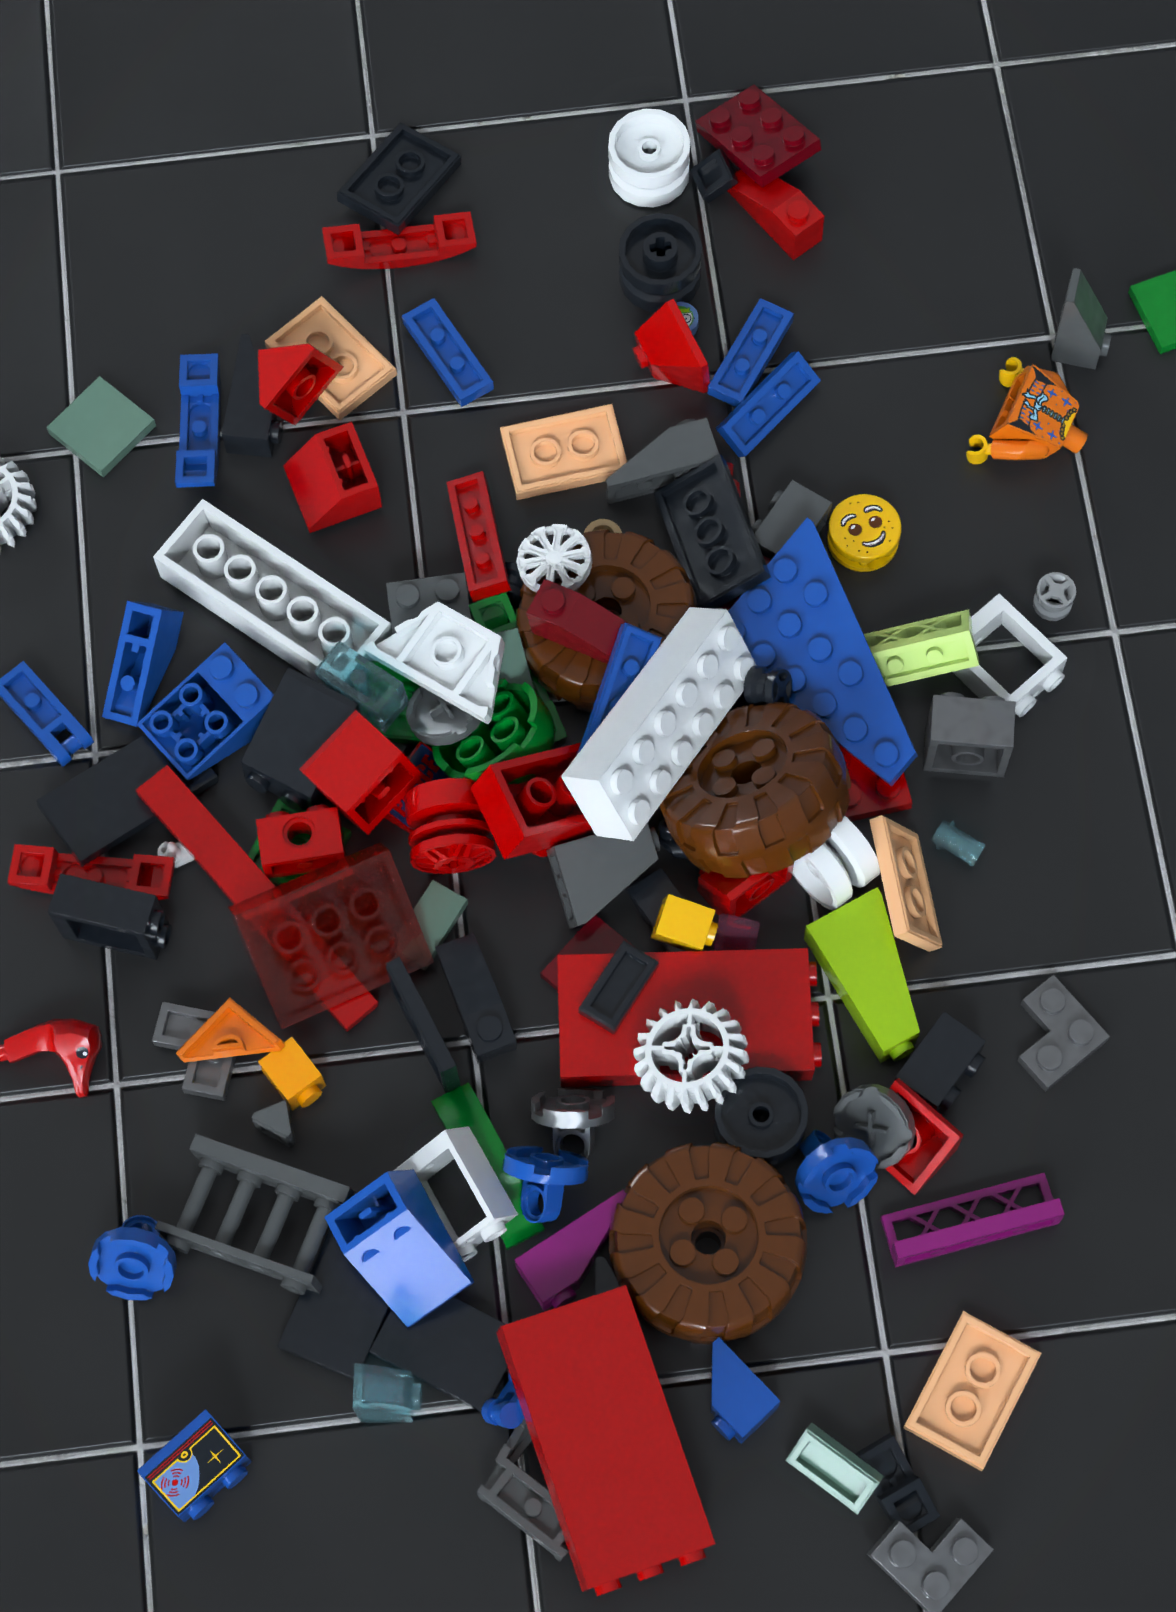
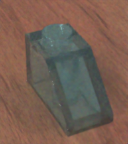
M341 641L337 642L314 670L315 674L330 689L358 702L360 714L384 733L409 702L401 681Z
M354 1364L353 1410L361 1423L413 1422L414 1410H421L422 1385L421 1383H414L411 1371L368 1364Z

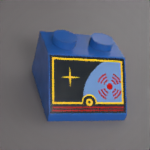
M205 1409L141 1466L137 1472L177 1517L186 1522L190 1517L193 1520L202 1517L214 1505V1501L211 1498L223 1487L229 1490L236 1486L247 1475L248 1471L245 1467L252 1461Z

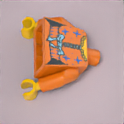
M1016 357L1007 359L1006 370H999V381L1003 386L1010 387L989 435L993 441L992 443H987L986 438L982 435H973L969 439V446L982 449L976 452L967 451V460L972 464H981L987 460L988 455H991L993 459L1041 460L1049 457L1062 446L1073 453H1078L1084 446L1088 434L1072 425L1079 409V404L1070 395L1060 375L1053 371L1038 368L1035 365H1028L1022 368V362Z

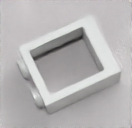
M1000 593L971 617L975 646L1002 624L1044 666L1011 695L980 665L954 671L953 673L980 699L985 696L994 695L1004 698L1005 701H1015V715L1017 714L1019 717L1024 716L1035 705L1037 701L1035 697L1044 689L1047 692H1051L1064 679L1065 675L1062 672L1067 657Z
M469 1126L442 1131L393 1170H415L464 1262L477 1254L478 1251L475 1247L480 1243L492 1241L507 1231L505 1224L518 1215ZM454 1159L487 1216L460 1238L457 1237L427 1182L428 1179Z

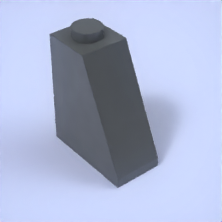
M648 822L634 841L591 835L546 850L570 929L586 924L659 859L657 851H660L659 838L653 827L649 828Z

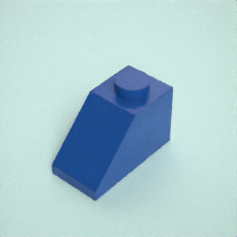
M718 1337L712 1343L711 1413L715 1416L711 1423L725 1439L730 1441L735 1437L742 1444L779 1408L780 1400Z

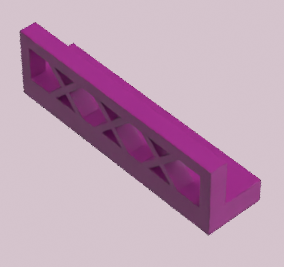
M1044 1172L882 1215L880 1220L894 1265L899 1267L1060 1223L1065 1213L1060 1198L1053 1199ZM1038 1186L1042 1203L1027 1207H1021L1014 1203L1020 1190ZM1014 1192L1010 1200L1001 1196ZM989 1198L1006 1207L1003 1213L986 1218H980L973 1214L979 1201ZM973 1203L969 1211L960 1207L962 1205ZM947 1209L965 1218L962 1224L944 1229H939L932 1225L938 1212ZM932 1214L928 1222L919 1218L921 1216ZM909 1220L924 1228L921 1235L898 1241L893 1224Z

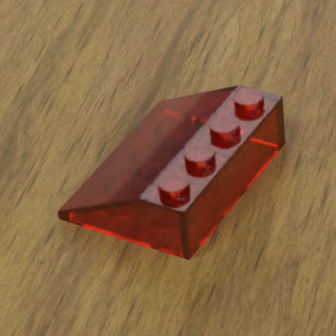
M380 842L228 907L243 946L281 1029L388 983L386 963L398 957L403 962L408 974L434 963L390 850Z

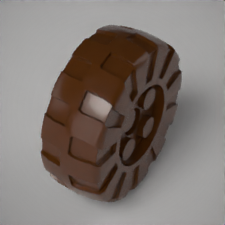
M610 529L595 530L582 534L591 549L592 568L585 582L574 591L581 593L633 626L662 637L660 645L689 607L698 608L696 594L686 571L670 551L661 550L652 539L630 531L624 534L611 533ZM577 544L572 550L580 549L582 546ZM579 559L574 560V562L582 564L585 562V560ZM571 571L567 573L570 578L575 579L578 574ZM544 575L537 583L541 585L546 576ZM558 578L555 579L554 583L561 585L562 581ZM523 582L520 590L521 601L519 609L516 610V627L520 634L528 667L538 679L539 684L558 701L564 699L576 705L577 710L591 713L607 663L533 634L526 612L536 592L529 589Z
M774 702L760 706L749 704L729 710L660 804V809L672 838L691 863L707 873L713 871L723 874L725 878H749V875L766 872L770 874L793 865L794 861L808 853H813L831 837V832L838 822H842L850 803L848 789L851 788V782L842 751L832 732L820 717L807 709L800 710L796 705L790 703Z
M713 1142L711 1145L693 1146L692 1143L669 1149L665 1151V1155L649 1164L646 1163L631 1178L624 1190L626 1195L622 1203H617L615 1206L609 1231V1255L612 1270L620 1287L627 1286L635 1311L649 1325L668 1336L691 1341V1343L712 1344L718 1337L723 1342L745 1338L768 1325L780 1314L791 1300L801 1281L807 1257V1230L799 1201L786 1184L784 1177L762 1157L755 1159L742 1153V1147ZM711 1238L718 1243L720 1249L714 1254H703L695 1246L699 1240Z

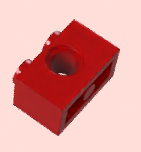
M315 805L307 808L306 812L289 814L285 811H276L267 814L265 818L256 819L261 864L264 874L268 879L347 867L342 825L337 807L330 808L327 805ZM298 834H308L311 836L310 840L302 845H296L291 842Z

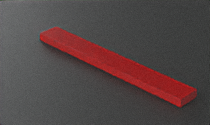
M168 765L136 789V793L346 1032L379 1006L378 1001Z

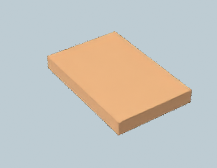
M322 296L265 340L267 349L309 343L344 366L318 398L339 420H342L397 376L396 368Z
M612 404L500 427V434L517 500L606 482L607 478L627 463Z
M883 815L869 819L894 936L928 952L942 948L943 944L918 834Z
M963 1311L903 1429L982 1471L1042 1353Z

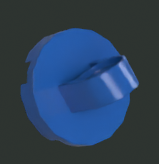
M815 1129L800 1144V1149L806 1158L797 1170L795 1186L804 1204L814 1212L833 1213L830 1207L845 1203L847 1208L868 1195L877 1182L878 1174L875 1171L876 1163L879 1164L878 1158L872 1149L861 1139L844 1137L832 1140L822 1131Z
M538 1146L508 1148L503 1159L502 1168L510 1176L523 1180L521 1210L525 1219L530 1223L552 1222L556 1220L560 1215L564 1185L582 1184L587 1181L588 1159L579 1154L560 1149L558 1155L542 1153L543 1147ZM540 1193L544 1201V1209L542 1213L540 1212L538 1205V1198Z
M145 1215L129 1217L124 1221L122 1227L106 1231L95 1240L88 1262L90 1276L94 1281H96L98 1276L102 1282L107 1284L106 1292L126 1300H148L153 1298L154 1292L163 1288L165 1292L170 1288L177 1267L176 1255L168 1242L160 1237V1233L155 1229L157 1221L152 1217Z

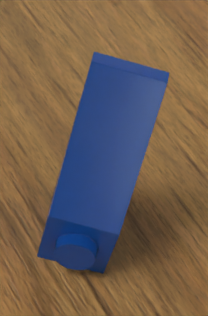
M127 601L104 704L103 718L139 727L137 723L146 715L175 653L184 615L183 611L147 602Z

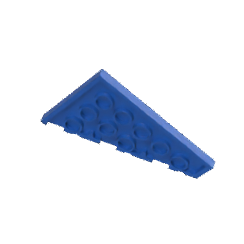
M807 517L767 564L771 578L743 593L729 609V613L757 666L766 667L769 671L776 668L785 669L791 674L792 694L789 703L796 705L800 710L807 709L820 717L841 747L892 787L918 755L814 522Z

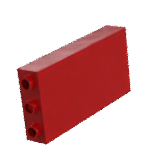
M808 948L644 952L658 961L659 967L615 1034L578 1013L579 1007L615 953L557 955L561 1087L641 1085L640 1081L642 1078L638 1077L634 1070L635 1064L638 1061H636L633 1055V1049L641 1046L637 1040L638 1033H650L646 1026L647 1019L658 1022L661 1019L658 1013L660 1008L665 1009L669 1014L675 1011V1000L680 1002L683 1009L688 1008L692 998L698 1001L701 1009L710 1001L714 1003L717 1011L724 1008L729 1012L730 1020L735 1019L739 1022L742 1028L740 1034L745 1035L748 1042L747 1048L744 1050L749 1055V1063L741 1065L744 1070L756 1066L775 1068L792 1077L794 1081H812L815 1067H821L822 1065L821 1043L813 1042L812 1027H819L818 1001L811 1002L810 987L817 986L816 961L809 962ZM700 1031L703 1041L712 1042L714 1046H723V1041L716 1035ZM694 1048L693 1054L697 1055L698 1052L696 1048ZM692 1053L689 1054L690 1059L694 1057ZM685 1057V1061H686V1063H687V1065H688V1059H689V1058H688V1057ZM660 1066V1073L671 1080L682 1082V1077L678 1070H670L669 1066ZM708 1071L707 1073H705V1074L702 1076V1078H703L704 1076H706L707 1074H709L711 1071Z
M624 1285L501 1326L496 1332L582 1592L594 1588L596 1596H600L622 1588L620 1579L636 1573L638 1580L642 1581L664 1573L662 1564L678 1558L682 1567L707 1558L704 1549L716 1543L627 1286Z

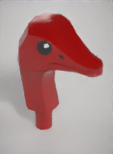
M52 1019L5 1039L4 1044L0 1045V1062L8 1060L9 1063H15L40 1052H55L67 1067L76 1095L79 1098L86 1097L89 1093L90 1076L96 1058L102 1048V1034L99 1026L78 1019Z

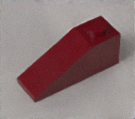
M546 579L543 580L526 612L533 634L607 664L621 624L628 623L581 593Z

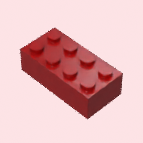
M581 742L490 764L470 787L504 860L595 835L561 778L562 774L577 756ZM525 775H536V777L524 783L507 784Z

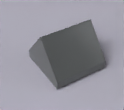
M286 1100L254 1112L251 1118L257 1131L289 1148L295 1145L296 1139L292 1116Z

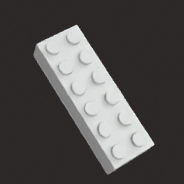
M204 499L197 504L153 556L162 579L311 679L348 698L351 697L370 673L371 661H376L365 653L364 647L371 641H374L377 645L392 636L390 622Z
M689 607L562 774L561 778L596 836L634 841L744 691V681L747 672L756 663L727 609Z

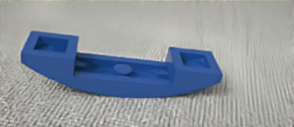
M218 353L180 355L179 389L181 393L179 451H176L175 485L176 488L215 486L219 465L221 424Z

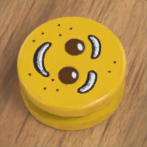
M870 494L850 496L841 501L830 516L827 533L828 548L834 559L850 570L858 572L878 570L887 565L898 550L902 527L900 517L896 509L881 497Z

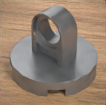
M584 1087L558 1088V1097L546 1099L545 1091L531 1099V1119L538 1124L553 1128V1150L555 1155H558L559 1149L566 1151L563 1145V1138L566 1135L574 1134L579 1136L585 1145L584 1152L579 1155L587 1159L594 1148V1127L609 1123L615 1118V1096L610 1095L603 1099V1091L599 1089Z

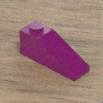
M624 1190L619 1191L514 1259L516 1269L544 1311L551 1306L557 1308L567 1305L577 1297L575 1291L583 1284L595 1263V1257L600 1255L609 1239L614 1209L617 1203H622L626 1195Z

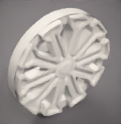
M552 524V526L539 527L531 532V535L527 538H524L518 548L516 562L522 581L532 591L538 592L541 585L537 582L544 575L546 580L555 582V579L560 578L562 581L561 586L574 591L585 582L590 574L592 553L587 540L578 530L563 524ZM554 535L552 545L546 536ZM563 536H569V538L562 544ZM536 541H539L543 549L533 544ZM577 544L582 546L580 549L572 550ZM526 554L535 556L534 558L525 559ZM584 559L585 562L578 564L574 560ZM536 568L531 574H526L528 569ZM571 571L578 574L575 579L570 578L567 573Z

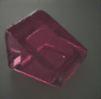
M724 913L720 914L713 951L756 950L760 931L759 921Z

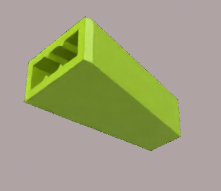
M878 887L806 925L804 940L879 1062L882 1063L889 1058H892L895 1062L911 1054L915 1050L914 1044L917 1043L920 1030L883 897Z

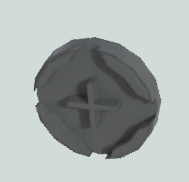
M419 687L414 692L407 704L406 718L413 734L426 744L434 746L453 744L465 739L481 723V720L423 687Z
M862 1084L843 1095L834 1108L835 1125L833 1126L835 1139L853 1137L863 1140L878 1158L879 1164L876 1163L875 1169H885L898 1163L913 1146L916 1134L913 1114L905 1100L892 1089L879 1084Z

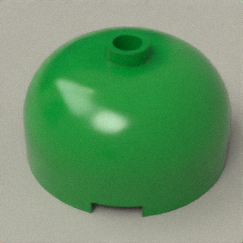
M505 678L499 679L491 722L486 724L481 721L478 728L469 736L453 744L433 745V757L436 764L448 778H468L476 782L490 764L552 750L555 743V725L550 710L525 681L523 684L509 683ZM495 723L496 725L493 727V729H491L488 726ZM525 775L507 784L524 783L536 777V775Z

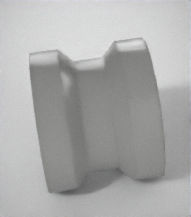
M1060 572L1044 575L1039 580L1033 598L1035 612L1041 618L1048 621L1064 619L1070 613L1076 596L1074 581L1068 575ZM1052 598V599H1054V600H1058L1060 603L1052 602V601H1048V600Z

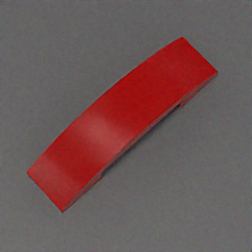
M471 211L434 215L433 224L405 227L399 235L388 229L361 232L359 224L322 228L327 264L355 269H394L428 264L465 253L476 248L477 245Z
M15 844L7 883L11 886L54 894L61 873L156 895L158 900L169 899L176 860L174 857L134 854L133 859L99 856L81 867L73 854L58 853L54 847Z

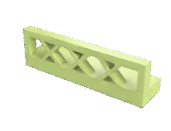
M969 609L864 634L887 687L979 666V657L972 635V619Z

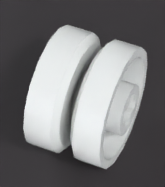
M641 109L628 113L617 121L609 135L608 145L609 179L613 190L624 201L638 207L654 208L669 204L684 191L689 181L690 137L686 126L676 116L660 109Z
M844 816L842 822H838L831 832V837L813 853H808L794 861L792 875L813 899L823 907L833 911L852 897V885L858 888L866 886L880 874L877 856L869 842L859 829Z

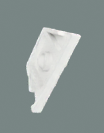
M437 601L421 611L418 617L408 619L396 626L395 630L397 633L377 645L374 641H371L364 647L363 650L370 658L486 724L491 722L505 642L500 635Z

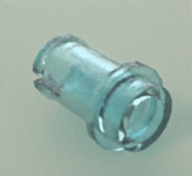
M943 820L931 839L932 842L937 844L936 849L944 848L973 867L986 845L956 828V822L952 821L950 824Z

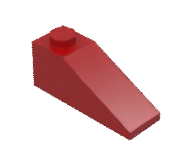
M741 169L735 173L739 183L727 190L728 193L793 261L822 241L825 215L799 189L780 178L761 187Z

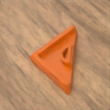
M229 997L176 1052V1055L181 1061L186 1063L281 1051L285 1045L279 1037Z

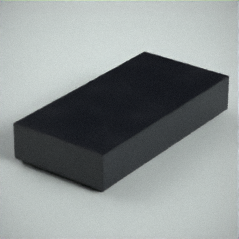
M623 941L579 1007L578 1013L615 1034L659 967V962Z

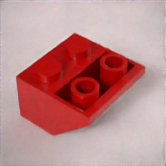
M352 421L315 434L283 465L309 533L382 508L379 486Z
M356 710L299 769L347 819L367 835L401 801L407 791L412 789L424 776L390 740Z

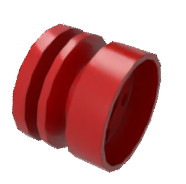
M468 778L438 779L419 784L407 791L404 796L406 822L409 828L413 829L408 836V842L412 849L410 851V862L413 868L432 874H454L484 867L495 859L497 855L496 846L492 840L494 837L470 789L475 783L474 780Z

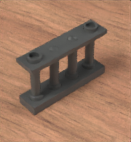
M195 1134L189 1150L200 1161L198 1164L201 1167L199 1175L177 1226L158 1221L155 1229L166 1239L171 1248L178 1252L188 1254L190 1248L282 1280L280 1286L296 1294L305 1295L306 1290L320 1294L323 1285L314 1275L309 1274V1271L328 1227L324 1217L355 1195L352 1188ZM223 1170L238 1174L236 1179L239 1181V1184L215 1240L192 1233L216 1176L222 1175ZM264 1183L275 1187V1193L278 1196L255 1251L252 1254L232 1247L231 1244L255 1188H260L261 1184ZM300 1197L315 1201L314 1206L317 1209L293 1267H289L270 1260V1257L293 1202H298Z

